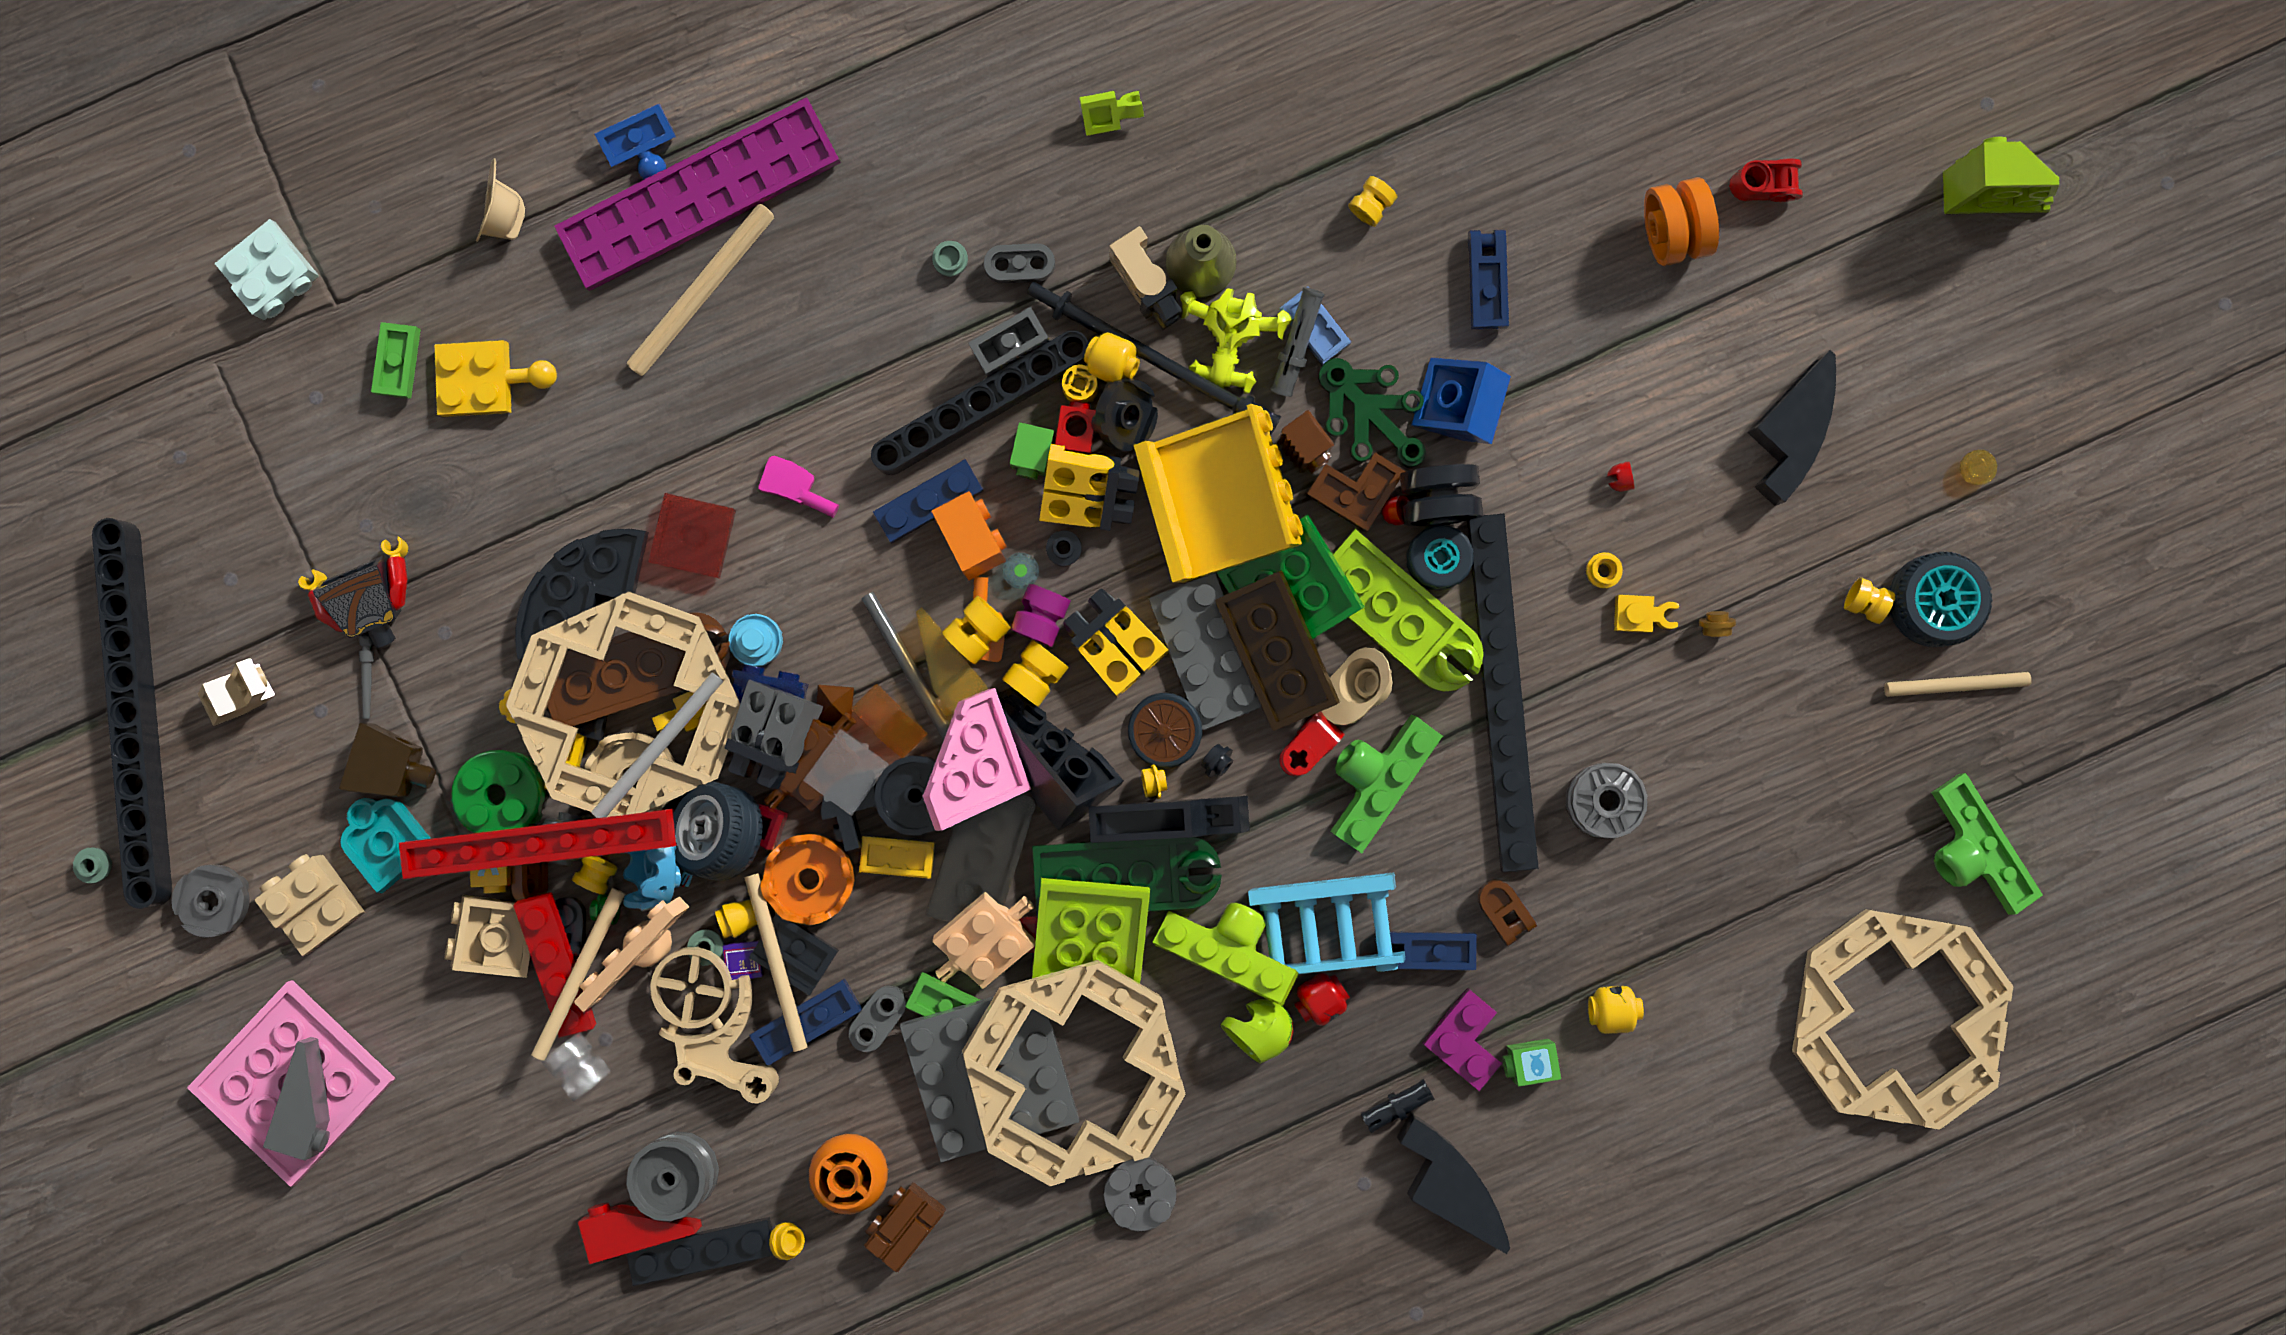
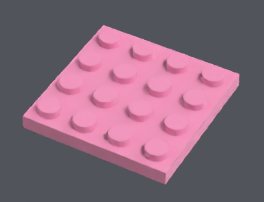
M292 980L284 984L187 1088L278 1176L292 1187L309 1172L396 1078ZM314 1037L318 1039L330 1116L326 1131L330 1132V1136L325 1149L321 1153L319 1152L318 1155L304 1161L263 1148L296 1043L297 1041Z

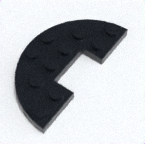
M636 529L603 530L600 533L576 539L553 554L554 557L540 572L537 571L521 600L515 627L516 654L520 663L523 660L533 634L596 607L599 594L616 598L627 592L636 593L649 532ZM608 715L573 727L578 728V734L601 741L604 737Z

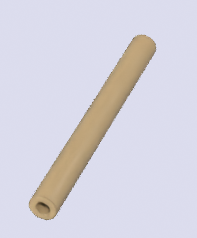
M2029 672L1888 682L1884 685V692L1886 697L2024 687L2031 685V675Z

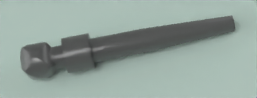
M364 633L359 636V644L362 646V651H359L363 719H370L374 651H371L373 642L369 634Z

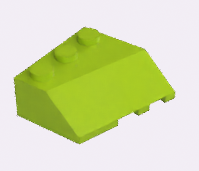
M2006 137L1987 138L1983 140L1981 145L1971 149L1966 156L1956 160L1955 164L1943 172L1944 214L2050 212L2053 196L2056 195L2059 187V177L2021 141L2007 142Z

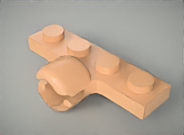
M679 896L668 904L664 900L657 904L647 915L650 920L642 921L627 931L623 938V950L621 951L617 948L602 962L606 968L600 974L594 972L580 985L583 992L574 1003L583 1012L598 1003L635 965L643 968L652 967L668 955L672 945L671 933L668 929L689 908Z

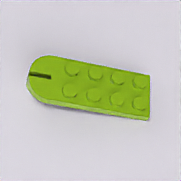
M1355 529L1333 554L1365 606L1348 617V619L1427 687L1436 691L1447 692L1457 690L1468 684L1473 679L1468 674L1463 675L1446 658L1451 655L1471 674H1478L1483 661V646L1478 635Z

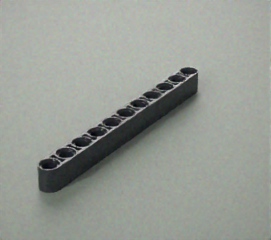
M105 518L95 524L92 530V543L123 894L125 901L130 906L143 909L164 905L169 901L172 895V879L140 531L136 525L122 520ZM119 528L120 538L114 543L113 534ZM122 564L124 568L123 574L118 579L116 569ZM125 599L127 607L125 612L121 614L119 604ZM128 634L130 644L125 650L122 641L124 636ZM129 670L133 674V680L130 685L125 680ZM132 705L136 709V716L133 721L130 720L128 715ZM135 741L139 744V753L136 757L132 753V745ZM138 776L142 779L143 783L140 792L135 788V780ZM141 812H143L146 818L143 828L138 823V816ZM144 847L149 853V860L146 864L141 858V852ZM147 883L151 886L152 896L150 899H148L144 893V888Z

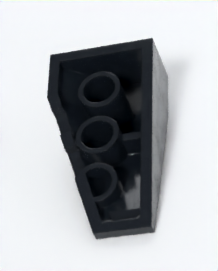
M1011 687L997 694L1031 787L1030 792L1036 804L1058 831L1083 818L1089 813L1088 807L1097 806L1122 785L1124 780L1102 754L1094 748H1091L1090 751L1085 749L1072 739L1075 735L1066 727L1061 731L1047 720L1046 712Z

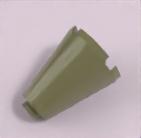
M1199 225L1180 233L1170 244L1166 256L1167 272L1177 289L1183 293L1193 291L1195 297L1198 298L1209 297L1221 292L1228 286L1236 270V254L1231 242L1221 232L1208 225Z

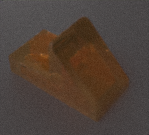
M875 684L852 708L874 731L873 734L901 758H905L928 735L879 684Z

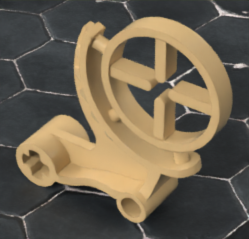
M699 947L682 948L664 958L653 973L650 990L655 1008L665 1020L670 1022L668 1028L662 1027L660 1029L659 1035L675 1042L678 1066L674 1070L676 1082L680 1085H689L698 1076L707 1077L722 1083L730 1089L740 1091L742 1097L748 1102H764L777 1088L779 1083L777 1071L771 1065L767 1066L766 1063L751 1065L735 1062L728 1055L730 1046L741 1035L750 1016L752 987L749 975H743L738 979L732 980L729 969L723 960L713 952ZM682 955H692L688 977L689 983H694L698 979L701 957L709 960L716 966L722 976L724 988L708 985H699L696 988V993L723 998L721 1005L714 1014L701 1020H691L695 999L694 992H689L685 996L682 1018L673 1014L665 1006L659 987L682 991L688 986L685 981L661 977L663 969L672 959ZM739 988V999L735 1011L728 1022L723 1025L718 1017L727 1008L732 996V989ZM709 1023L716 1029L699 1035L684 1034L677 1031L678 1027L699 1028ZM756 1077L762 1078L761 1084H766L762 1090L757 1088L758 1083L753 1082Z

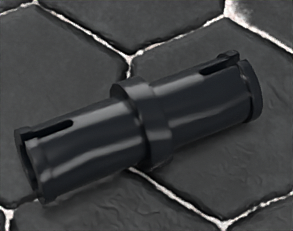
M1422 1079L1398 1094H1395V1092L1388 1094L1389 1099L1365 1112H1361V1116L1372 1134L1398 1118L1401 1121L1408 1118L1407 1113L1429 1101L1435 1100L1425 1080Z

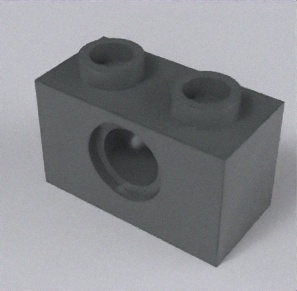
M1029 307L968 342L986 377H989L1049 342V338L1032 308Z

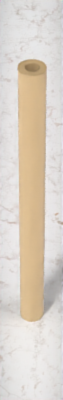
M759 874L744 877L793 1051L808 1048L767 902L761 892Z
M614 888L611 889L531 1054L533 1057L545 1061L580 989V985L583 983L625 896V893Z

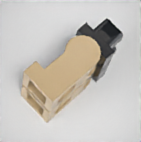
M1139 226L1109 245V260L1136 301L1141 305L1140 311L1145 319L1153 315L1161 329L1164 330L1181 318L1179 314L1182 313V310L1176 302L1177 287L1172 279L1166 282L1164 271L1159 266L1152 264L1147 256L1148 237Z

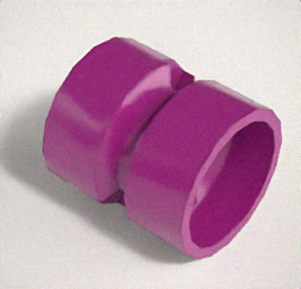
M1028 583L1021 600L1025 606L1024 610L1016 612L1010 630L1052 647L1059 632L1056 622L1057 620L1064 619L1071 600L1045 588Z

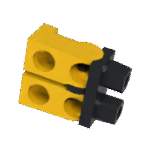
M1050 445L1039 521L1085 527L1100 526L1101 530L1108 531L1111 530L1112 522L1131 524L1135 501L1116 498V493L1121 491L1136 494L1139 470L1121 466L1120 457L1111 456L1108 458L1096 454L1085 455L1064 451L1065 446Z
M1101 588L1088 600V603L1099 614L1091 623L1088 624L1076 610L1063 621V624L1069 635L1073 638L1070 640L1072 644L1079 650L1113 693L1119 697L1142 677L1137 669L1120 652L1119 649L1121 647L1144 673L1149 671L1167 655L1169 650L1120 598L1115 600Z

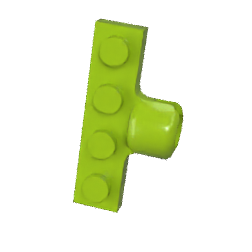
M1239 903L1228 904L1218 925L1213 929L1205 928L1168 911L1153 941L1155 946L1281 1006L1284 1005L1299 974L1297 970L1256 951V944L1266 926L1265 920L1255 910Z

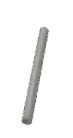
M713 672L708 676L592 810L591 813L596 818L609 815L724 682Z

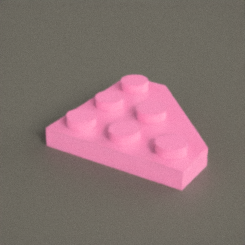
M995 688L982 691L959 701L923 794V799L935 831L944 830L1031 790Z

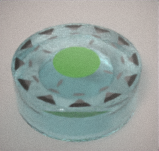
M1016 553L1011 555L1004 563L1003 575L1012 587L1026 589L1028 583L1034 584L1037 581L1039 567L1032 556L1026 553Z

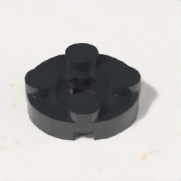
M1123 378L1119 381L1107 382L1099 398L1096 414L1091 421L1093 431L1099 433L1101 440L1107 446L1122 451L1134 450L1132 449L1133 445L1148 441L1154 432L1158 418V408L1153 407L1151 396L1155 397L1153 390L1146 383L1135 379ZM1126 409L1127 412L1130 414L1128 420H1124V412Z

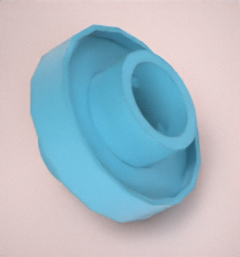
M760 614L746 615L737 620L731 628L728 638L730 641L729 647L734 657L743 664L754 667L765 666L774 661L781 652L783 645L782 631L778 624L771 618Z

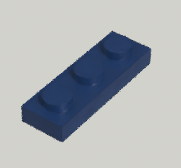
M964 459L876 509L873 513L890 543H894L933 521L935 517L932 510L968 491L975 497L984 492L967 460Z
M845 979L796 1007L806 1043L862 1011V1007ZM783 1015L749 1035L767 1066L793 1051Z

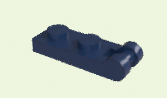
M1469 230L1471 330L1507 329L1509 327L1506 231L1493 230L1492 234H1481L1480 230ZM1482 248H1493L1494 256H1482Z
M1390 931L1391 945L1403 944V951H1405L1404 963H1398V969L1476 970V933Z

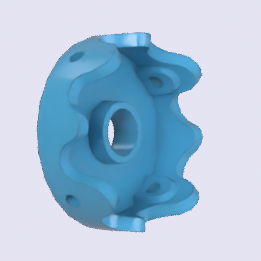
M676 846L625 852L630 855V863L623 872L624 879L633 882L638 888V891L624 896L623 904L626 907L639 908L641 911L652 910L663 900L666 904L670 903L674 888H678L681 883L680 869L676 866L675 861Z

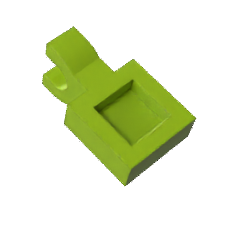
M1114 91L1079 97L1086 136L1120 130L1121 119L1144 117L1139 91L1127 93L1120 100H1116Z

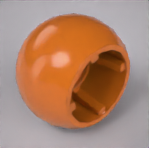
M843 1134L825 1141L812 1157L809 1167V1183L815 1198L823 1207L838 1214L851 1215L871 1207L883 1194L888 1180L886 1158L881 1149L867 1137L858 1134ZM847 1152L857 1155L856 1159L848 1157L838 1162L836 1161L838 1153ZM862 1160L869 1167L871 1179L866 1182L863 1181L865 1173L861 1164ZM846 1169L852 1172L855 1183L843 1185L838 1180V1171Z

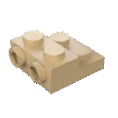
M306 854L299 857L288 866L292 871L283 879L276 876L265 882L259 888L262 894L254 899L274 928H282L302 956L310 954L365 913L324 855L312 856L310 858Z
M462 895L461 903L454 902L451 924H457L455 939H447L445 960H451L450 967L452 970L527 978L530 953L513 906L516 902Z

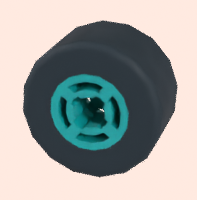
M1434 525L1422 530L1411 541L1406 553L1407 568L1411 577L1421 586L1430 590H1446L1461 583L1469 574L1473 565V548L1469 539L1459 529L1449 525Z

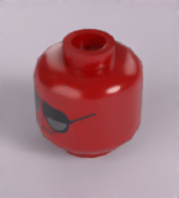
M1320 972L1297 988V996L1300 1001L1294 1005L1305 1022L1313 1019L1317 1025L1325 1026L1346 1012V1000L1350 997L1335 974L1329 976L1325 972Z

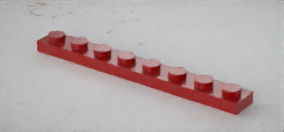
M672 809L407 841L399 843L402 876L403 879L667 848L677 846L673 812Z

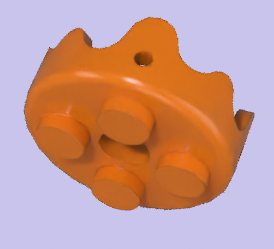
M816 834L793 836L779 844L768 855L761 881V892L764 899L782 919L806 925L819 924L840 912L849 901L854 886L853 866L847 853L834 840ZM806 868L813 869L818 873L819 882L814 889H807L800 882V875Z

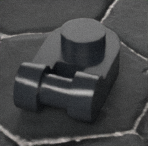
M569 896L559 898L555 903L565 932L571 933L570 947L576 962L586 943V908L580 900Z

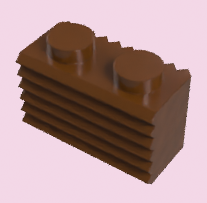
M1309 410L1282 428L1277 444L1282 445L1281 450H1286V456H1290V461L1295 462L1294 467H1299V473L1309 470L1311 474H1314L1329 462L1328 460L1332 457L1329 452L1335 445Z

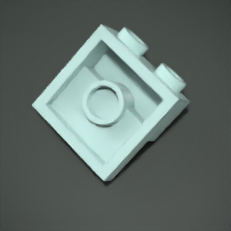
M271 219L215 263L232 284L230 288L252 315L262 320L275 317L281 313L285 303L294 296L307 292L311 288L312 282L319 277L277 223Z

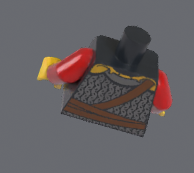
M398 537L399 546L396 550L391 551L390 542L385 539L381 543V548L390 556L387 561L382 556L328 579L324 573L312 569L314 575V582L312 584L308 578L301 576L298 583L302 588L310 591L308 597L316 618L334 630L344 632L349 638L367 632L376 648L393 642L396 637L388 623L398 617L402 611L401 608L405 605L408 579L404 557L408 553L407 543Z

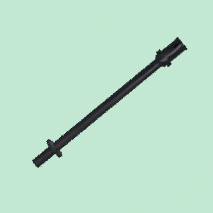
M1032 282L1027 294L1053 308V319L1058 321L1065 315L1100 336L1109 332L1132 342L1136 346V356L1232 410L1233 414L1247 410L1246 405L1249 404L1260 406L1254 402V397L1250 395L1247 397L1235 396L1071 303V292L1066 291L1060 297L1035 282ZM1262 407L1263 410H1267L1272 420L1273 430L1269 431L1270 435H1272L1282 416L1276 415Z

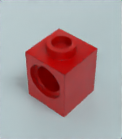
M1071 401L1069 406L1061 405L1055 445L1065 446L1064 451L1092 455L1095 432L1092 429L1091 421L1096 414V410H1091V405L1083 402ZM1073 420H1081L1087 425V429L1083 435L1074 437L1067 432L1068 424Z

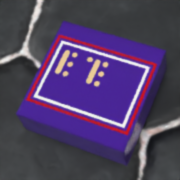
M759 940L723 945L724 963L729 969L732 980L738 979L743 975H749L750 978L764 976L763 966L749 958Z

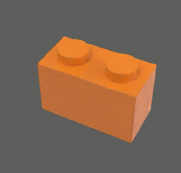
M970 491L932 510L951 551L968 581L1006 562L1001 551L1007 548L998 529L991 531L987 525L986 520L991 518V515L982 498L975 501Z

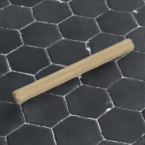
M758 204L627 361L629 368L640 376H643L774 219L773 213L768 208Z

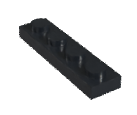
M770 1217L697 1232L690 1236L627 1253L632 1284L636 1286L774 1256L769 1245L772 1232Z

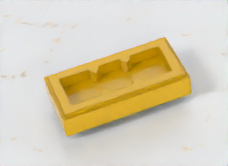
M862 836L859 872L931 879L935 842Z

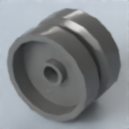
M676 1131L662 1135L634 1156L628 1168L626 1185L631 1201L641 1213L654 1220L670 1222L685 1217L711 1196L718 1182L719 1166L715 1152L704 1139L693 1133Z

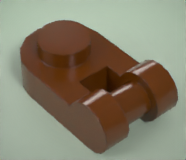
M1491 880L1480 888L1478 903L1507 946L1517 941L1516 936L1525 930L1530 932L1537 927L1533 917L1513 888L1507 883L1500 880ZM1514 911L1517 919L1507 925L1502 917Z

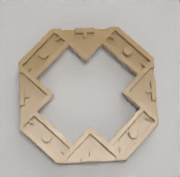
M632 592L622 594L533 634L506 703L512 718H514L521 732L522 739L541 773L551 798L592 812L618 781L566 763L578 728L544 717L568 648L604 660L616 627L686 651L673 686L695 693L712 672L724 681L707 700L684 765L658 757L638 780L636 787L633 786L607 817L646 812L695 789L700 784L705 785L718 779L728 752L724 748L727 739H731L732 728L741 704L700 617Z
M1865 909L1807 951L1792 1052L1835 1111L1898 1123L1921 1125L1940 1130L1998 1088L2000 1051H2004L2008 1022H2005L2008 1001L2012 999L2013 985L1971 927ZM1888 942L1907 968L1914 969L1934 953L1940 951L1979 1005L1950 1026L1971 1056L1916 1096L1899 1072L1893 1068L1865 1087L1826 1034V1031L1854 1012L1833 981Z
M1099 960L1000 987L962 1050L988 1153L1049 1186L1063 1183L1065 1179L1085 1174L1087 1176L1114 1168L1113 1165L1132 1159L1138 1161L1148 1158L1186 1095L1177 1065L1171 1033L1166 1021L1162 997ZM1081 995H1084L1140 1027L1124 1053L1123 1059L1150 1074L1151 1078L1116 1136L1085 1119L1068 1150H1065L1008 1119L1026 1089L1024 1085L997 1071L996 1068L1032 1009L1063 1026Z

